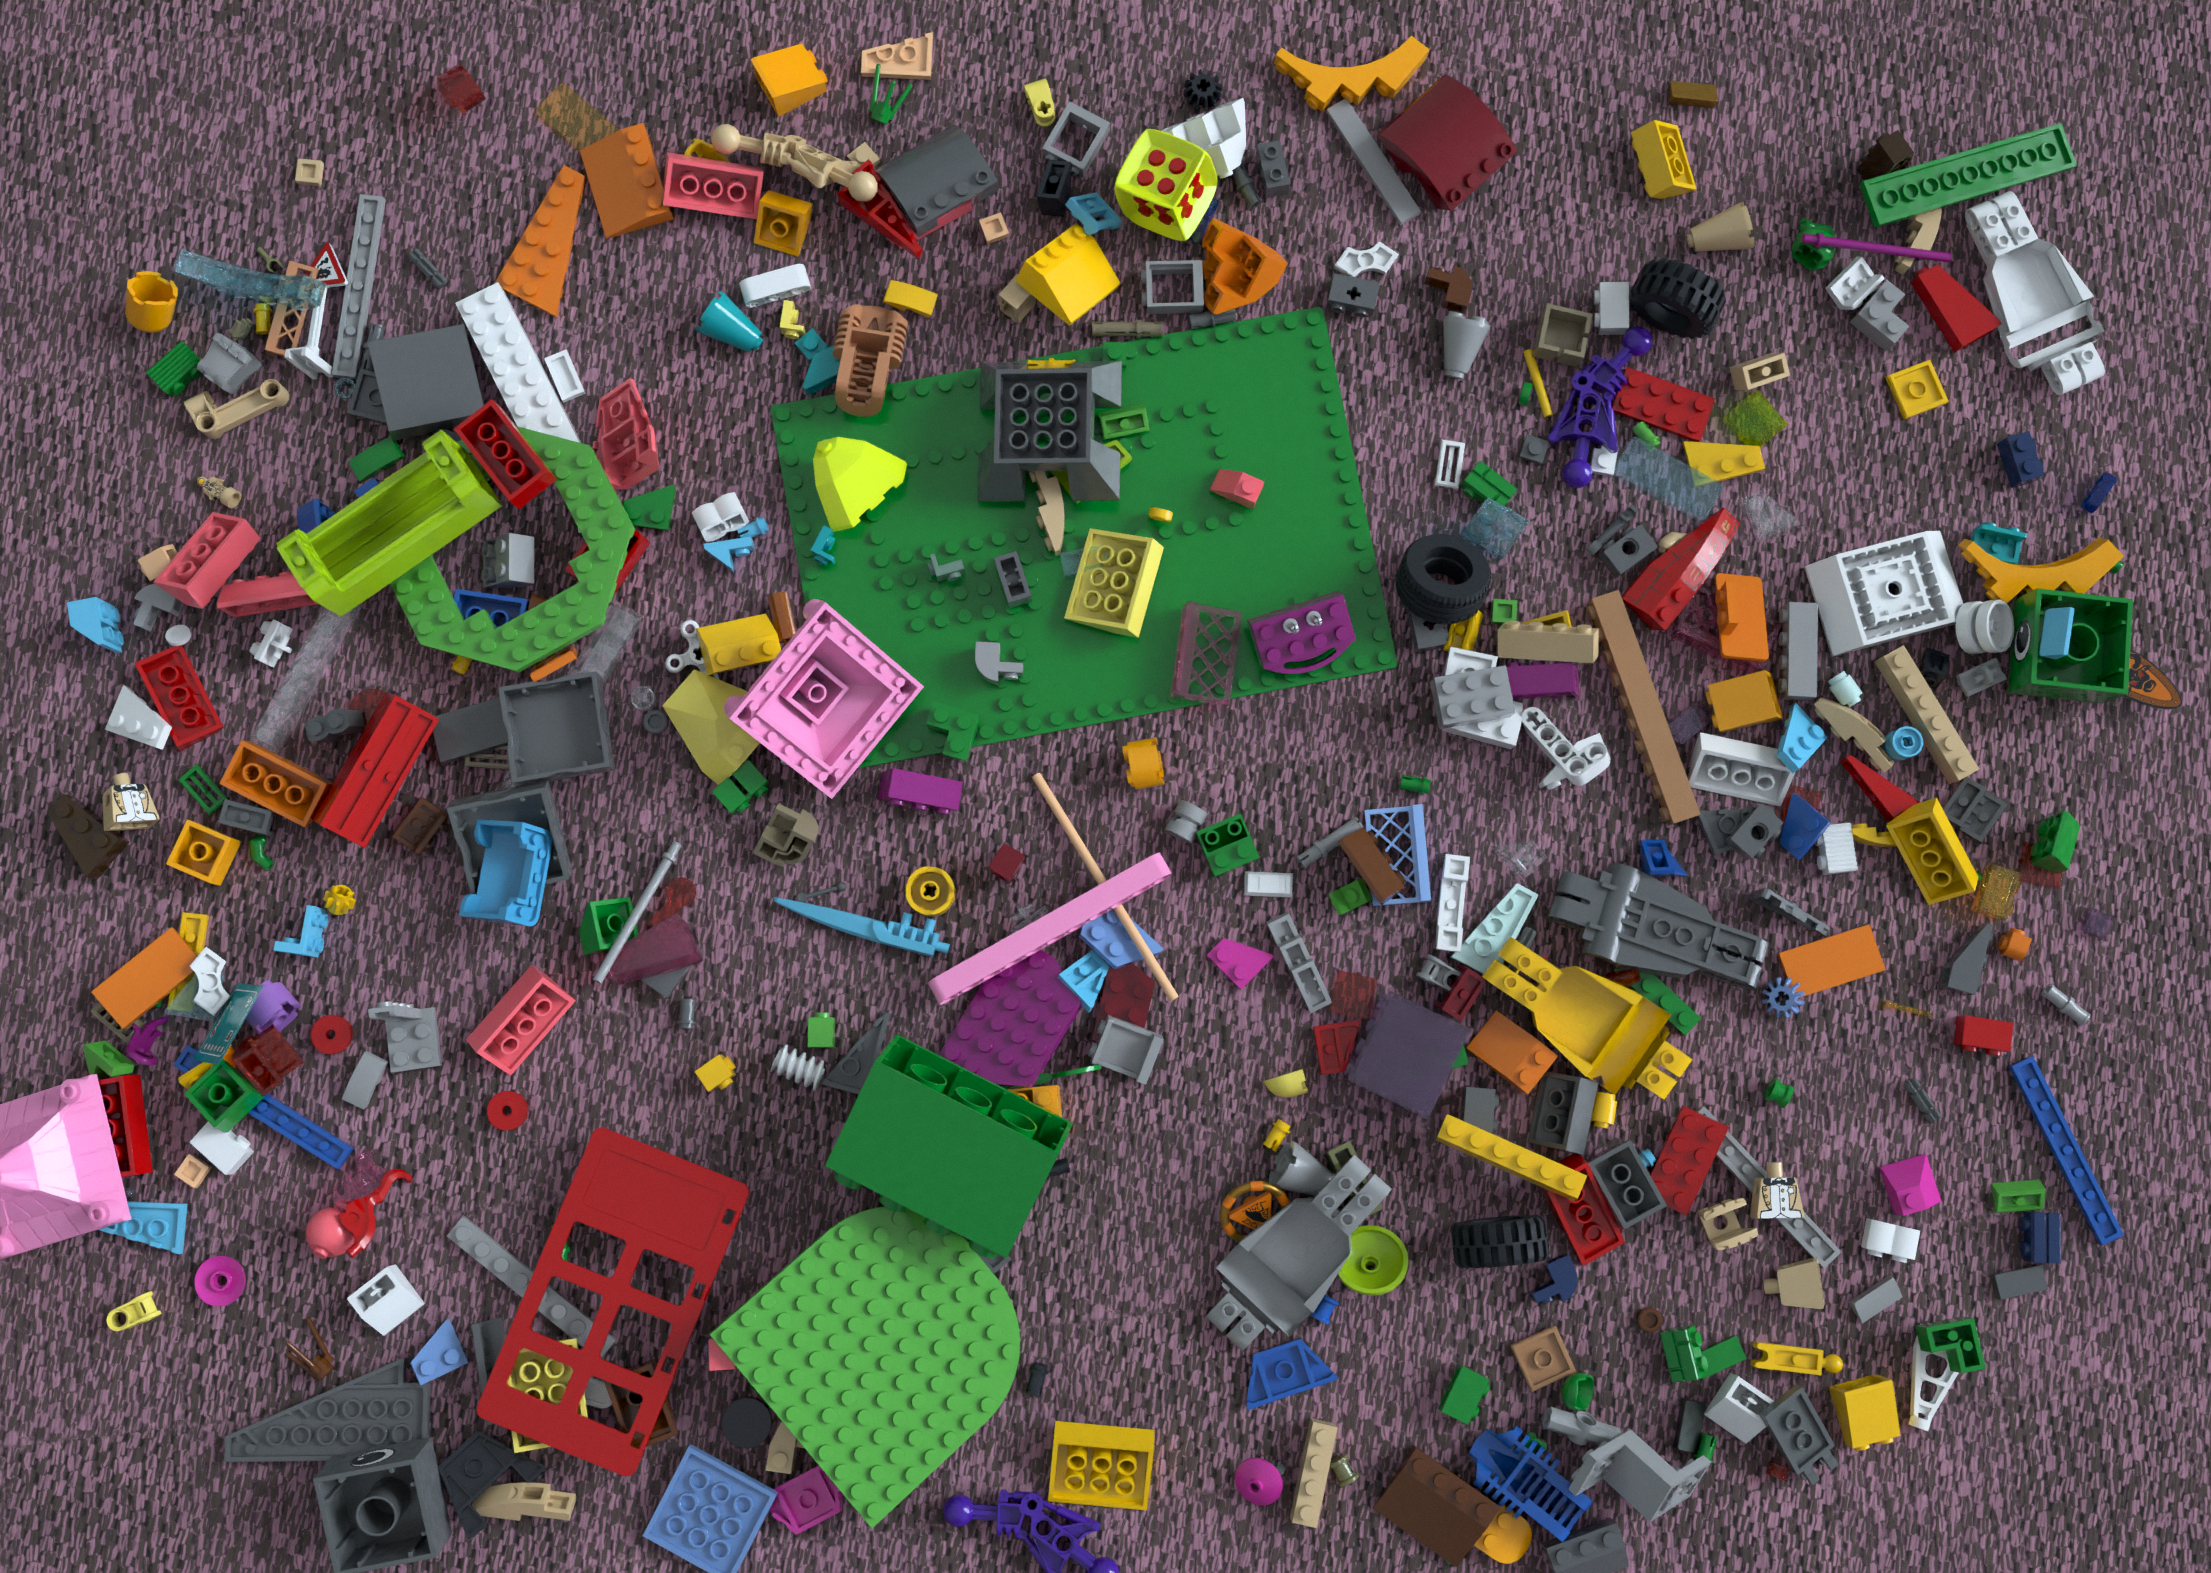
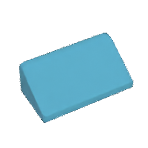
M2052 608L2045 611L2039 651L2041 657L2059 659L2068 655L2074 608Z

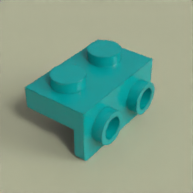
M1984 522L1974 528L1971 536V541H1974L1986 553L2010 564H2018L2021 543L2027 539V533L2020 532L2018 528L2007 527L2004 529L1997 527V524L1991 522Z

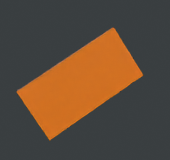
M1870 924L1777 953L1785 979L1788 977L1792 978L1790 986L1799 982L1800 986L1795 990L1797 992L1804 991V996L1886 970Z
M171 927L91 991V993L121 1028L126 1029L195 973L190 965L198 955L180 934Z

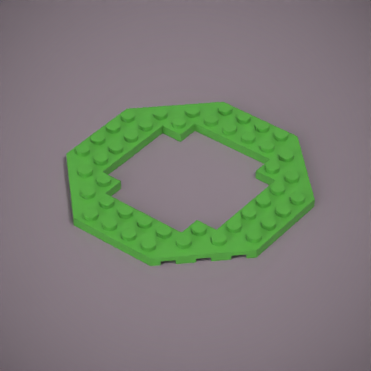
M516 426L557 478L555 484L590 549L569 561L579 583L498 628L495 627L485 609L464 620L432 555L394 580L390 585L422 646L520 673L604 626L607 617L605 614L609 602H612L619 571L623 568L627 555L626 550L630 538L633 537L635 528L590 445ZM462 439L457 443L472 457L487 481L492 479Z

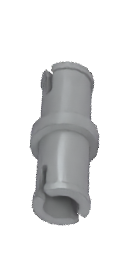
M2049 984L2043 989L2041 995L2053 1003L2061 1014L2065 1013L2080 1026L2089 1020L2091 1014L2077 1005L2073 997L2066 996L2053 984Z

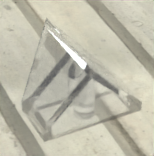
M1533 839L1521 843L1489 845L1519 881L1529 876L1547 858Z

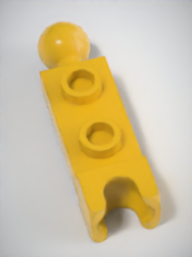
M1759 1341L1752 1342L1753 1347L1763 1352L1761 1359L1751 1360L1750 1365L1755 1368L1821 1375L1822 1368H1825L1831 1374H1837L1843 1368V1361L1838 1355L1829 1354L1823 1358V1350Z

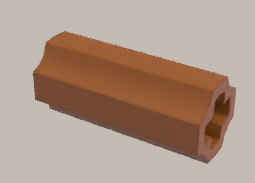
M788 592L772 593L767 598L774 628L778 634L779 643H787L797 632Z

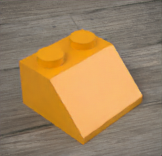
M768 190L759 202L754 243L798 257L810 224L813 203Z

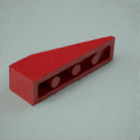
M1848 755L1839 760L1888 823L1911 806L1921 803L1853 756Z

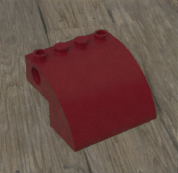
M1443 75L1377 134L1401 172L1414 173L1437 209L1449 211L1455 209L1518 152L1502 124L1484 102L1466 86L1448 75Z

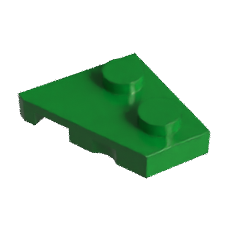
M670 485L624 500L623 507L633 526L669 532L676 487Z

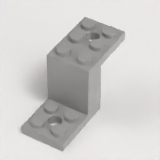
M1630 1429L1622 1435L1620 1433L1616 1434L1610 1442L1604 1441L1596 1450L1590 1449L1582 1458L1583 1465L1571 1477L1573 1482L1569 1490L1577 1496L1600 1481L1605 1480L1640 1514L1651 1522L1691 1496L1711 1461L1703 1455L1696 1460L1690 1459L1682 1469L1680 1467L1674 1469Z

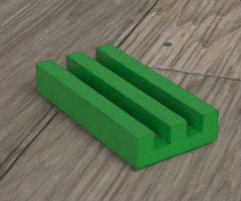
M195 764L178 779L184 788L211 816L217 809L222 807L225 799L230 800L199 764ZM195 772H197L204 779V781L213 789V791L220 797L219 800H217L212 795V793L203 785V783L194 775ZM189 777L213 803L211 807L187 782Z

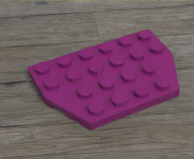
M1040 950L983 982L938 1055L997 1085L1032 1088L1080 1011L1082 1002L1057 978L1063 971L1056 959Z

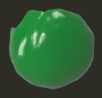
M1576 1372L1566 1378L1562 1385L1561 1393L1562 1400L1569 1409L1575 1411H1585L1588 1409L1594 1389L1593 1377Z

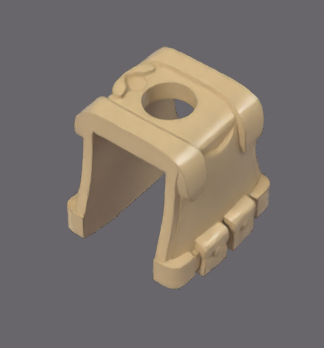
M1743 1198L1726 1199L1710 1208L1705 1207L1698 1210V1215L1708 1240L1716 1250L1730 1249L1758 1236L1757 1228H1741L1735 1215V1209L1747 1205ZM1722 1215L1726 1219V1226L1719 1230L1715 1228L1713 1221L1715 1217Z

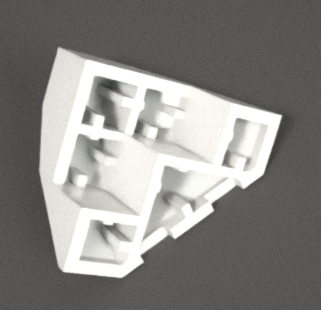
M1241 98L1222 104L1206 114H1198L1186 119V122L1161 130L1202 148L1211 157L1216 175H1219L1220 179L1233 174L1232 170L1241 164L1246 147L1244 99Z

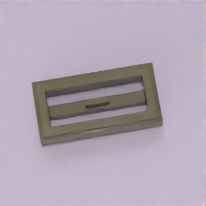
M508 745L495 748L494 750L507 751ZM481 753L465 758V767L510 770L508 755ZM471 758L508 760V764L471 762Z

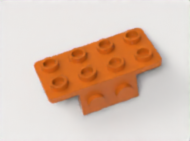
M1718 573L1714 580L1721 656L1730 659L1765 662L1769 657L1761 578Z

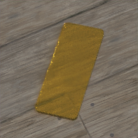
M561 83L536 109L538 116L579 151L619 130L565 83Z

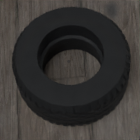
M1431 534L1419 538L1409 545L1404 552L1395 580L1396 590L1400 599L1413 614L1432 623L1455 624L1471 618L1480 610L1492 577L1488 561L1472 543L1454 535ZM1428 573L1444 574L1455 580L1458 585L1443 584L1433 579Z

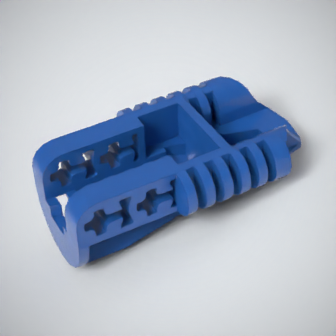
M1518 1426L1502 1434L1486 1429L1475 1440L1468 1453L1476 1463L1477 1468L1476 1479L1473 1485L1480 1489L1488 1481L1489 1483L1483 1493L1487 1495L1495 1487L1496 1490L1490 1497L1493 1501L1501 1493L1504 1494L1498 1502L1500 1507L1510 1499L1511 1501L1505 1511L1510 1513L1517 1505L1518 1508L1512 1515L1515 1519L1524 1511L1561 1542H1564L1570 1534L1573 1525L1588 1510L1593 1501L1583 1493L1575 1496L1569 1490L1571 1483L1554 1470L1560 1462L1558 1458H1555L1550 1465H1547L1552 1457L1550 1452H1547L1542 1460L1539 1457L1545 1450L1543 1446H1540L1535 1453L1532 1452L1538 1442L1533 1440L1527 1448L1525 1447L1530 1438L1528 1434L1519 1442L1517 1439L1523 1430Z

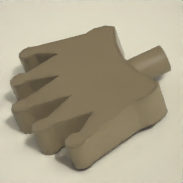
M242 318L240 321L236 320L229 331V334L233 337L232 340L234 342L238 338L244 340L255 328L254 323L249 318L246 320Z

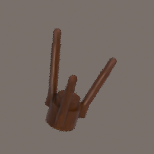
M307 1317L306 1321L324 1357L322 1358L318 1355L311 1361L290 1341H286L285 1345L299 1358L290 1352L286 1353V1357L319 1382L334 1369L331 1364L334 1358L329 1354L311 1318Z

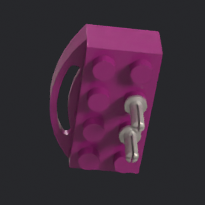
M1339 591L1247 619L1259 664L1264 669L1278 673L1297 674L1321 668L1339 657L1353 641H1356L1344 595ZM1331 648H1335L1327 657L1311 665L1284 668V663L1312 659Z

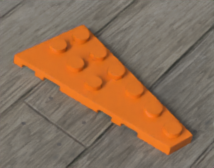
M565 165L560 170L495 282H498L504 291L558 318V309L571 254L579 205L581 204L586 180L584 175Z

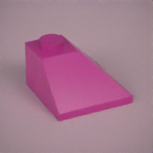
M1926 1154L1879 1167L1894 1215H1909L1926 1210L1941 1202Z

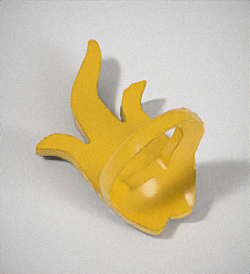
M696 138L692 139L693 143L686 149L684 154L691 156L695 151L700 158L730 162L724 154L716 151L712 144Z

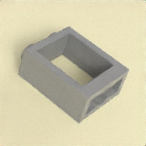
M1069 101L1042 148L1045 161L1047 163L1049 160L1071 162V176L1077 177L1078 175L1083 178L1110 132V122ZM1068 120L1096 134L1081 162L1053 147Z
M1202 260L1146 261L1145 270H1141V284H1146V292H1142V306H1146V314L1203 312ZM1192 274L1193 302L1153 303L1152 275Z

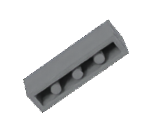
M1788 602L1779 612V622L1782 623V632L1779 634V646H1782V655L1779 656L1778 667L1782 669V679L1780 678L1778 682V692L1782 693L1781 699L1810 701L1817 697L1818 603Z

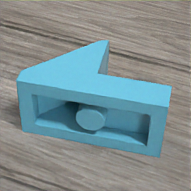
M751 536L703 544L707 554L733 573L732 554H735L737 557L750 555V551H755L754 541Z

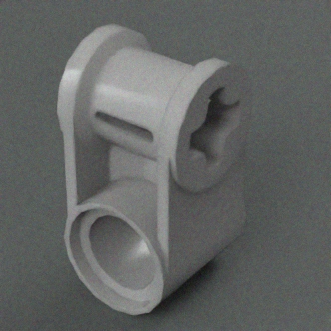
M1427 954V961L1421 972H1417L1416 976L1448 993L1451 988L1447 984V978L1449 976L1458 978L1461 972L1448 966L1442 960Z

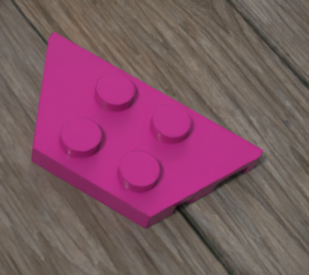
M817 1465L773 1488L778 1494L769 1511L772 1513L771 1516L785 1523L787 1528L797 1535L839 1513L842 1510V1493L820 1466Z

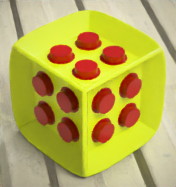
M1146 129L1137 139L1116 178L1114 191L1123 214L1132 222L1170 239L1186 241L1194 233L1215 194L1218 181L1211 157L1202 148L1163 131Z

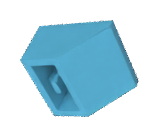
M97 597L67 602L71 627L96 644L115 653H122L121 645L124 644L122 633L118 630L117 622H120V614L115 606Z

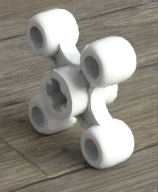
M686 620L682 623L680 632L689 642V649L684 654H671L667 657L665 667L669 672L679 673L685 666L695 665L700 672L707 674L703 658L697 660L695 659L696 654L693 653L694 650L698 651L700 648L696 628H699L697 622ZM687 626H692L694 628V632L689 634L686 632L685 628ZM677 660L679 666L674 668L670 665V662ZM718 674L712 675L714 678L719 679Z

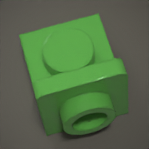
M1363 878L1329 893L1332 905L1338 915L1373 900Z

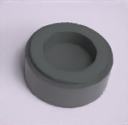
M651 710L644 716L643 725L649 733L661 734L668 727V718L660 710Z

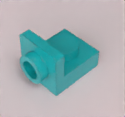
M825 525L813 544L811 553L815 556L814 560L824 566L827 563L834 566L835 558L825 552L826 550L830 551L835 542L834 533L831 528Z

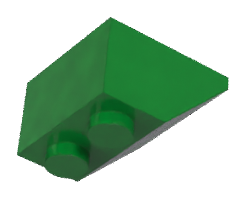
M224 1059L221 1060L219 1065L214 1064L184 1093L215 1129L227 1133L264 1098L263 1094L248 1078Z

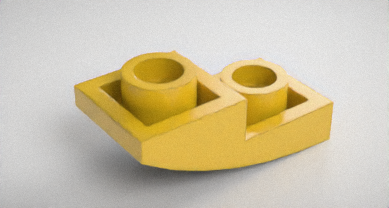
M890 280L883 302L899 310L905 311L909 309L929 318L932 315L938 294L911 284Z
M1867 824L1852 825L1853 840L1859 843L1876 847L1897 846L1890 832L1877 833L1876 827L1867 828Z

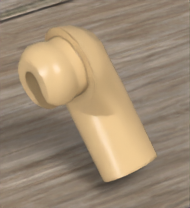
M1669 532L1659 541L1658 545L1660 547L1658 551L1664 554L1665 550L1676 545L1688 533Z

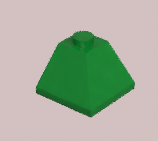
M631 897L587 903L579 930L584 956L609 952L633 911ZM635 925L623 948L640 944L637 925Z

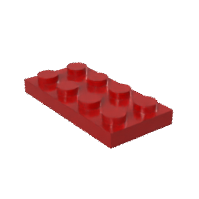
M1630 367L1625 368L1623 375L1627 380V385H1620L1622 390L1616 393L1612 404L1614 413L1638 422L1644 421L1646 425L1693 442L1701 441L1715 398Z
M1682 1105L1650 1172V1176L1667 1207L1687 1216L1729 1127Z

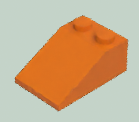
M1497 1010L1494 1011L1466 1047V1049L1522 1094L1530 1093L1558 1057L1542 1042Z

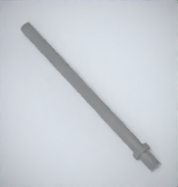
M673 841L668 851L664 852L661 856L663 859L595 974L593 980L597 983L602 984L671 863L674 864L677 860L676 855L682 846L680 843Z

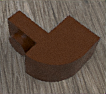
M1454 266L1451 274L1442 268H1429L1424 284L1446 290L1442 308L1464 314L1472 293V283L1468 274L1458 266Z

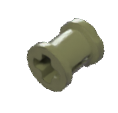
M1342 1454L1330 1462L1329 1468L1334 1470L1339 1479L1338 1485L1340 1487L1347 1486L1359 1478L1358 1473L1353 1471L1347 1459L1349 1457L1347 1454Z

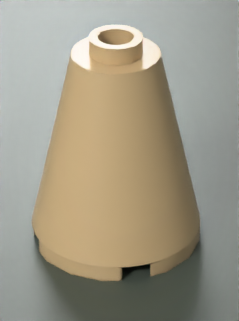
M1740 202L1692 227L1690 234L1686 235L1688 247L1693 248L1695 252L1751 249L1755 246L1754 237L1749 238L1753 228L1744 202Z

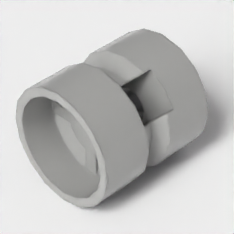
M1180 800L1174 811L1176 817L1170 818L1165 831L1186 843L1192 844L1197 836L1196 828L1202 826L1208 814L1201 808L1187 801Z

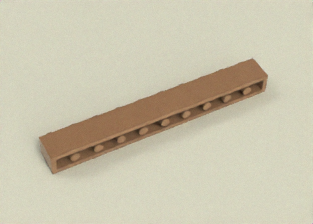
M1616 590L1592 598L1587 603L1586 612L1588 618L1594 621L1596 628H1599L1598 642H1601L1604 648L1602 656L1604 662L1610 665L1612 671L1610 678L1613 686L1618 687L1620 696H1618L1619 704L1622 709H1626L1629 717L1626 719L1627 726L1631 732L1634 731L1637 739L1635 741V748L1639 754H1642L1645 761L1643 763V770L1647 777L1650 776L1653 783L1651 792L1661 805V808H1659L1660 817L1663 822H1667V825L1670 826L1701 815L1620 592Z

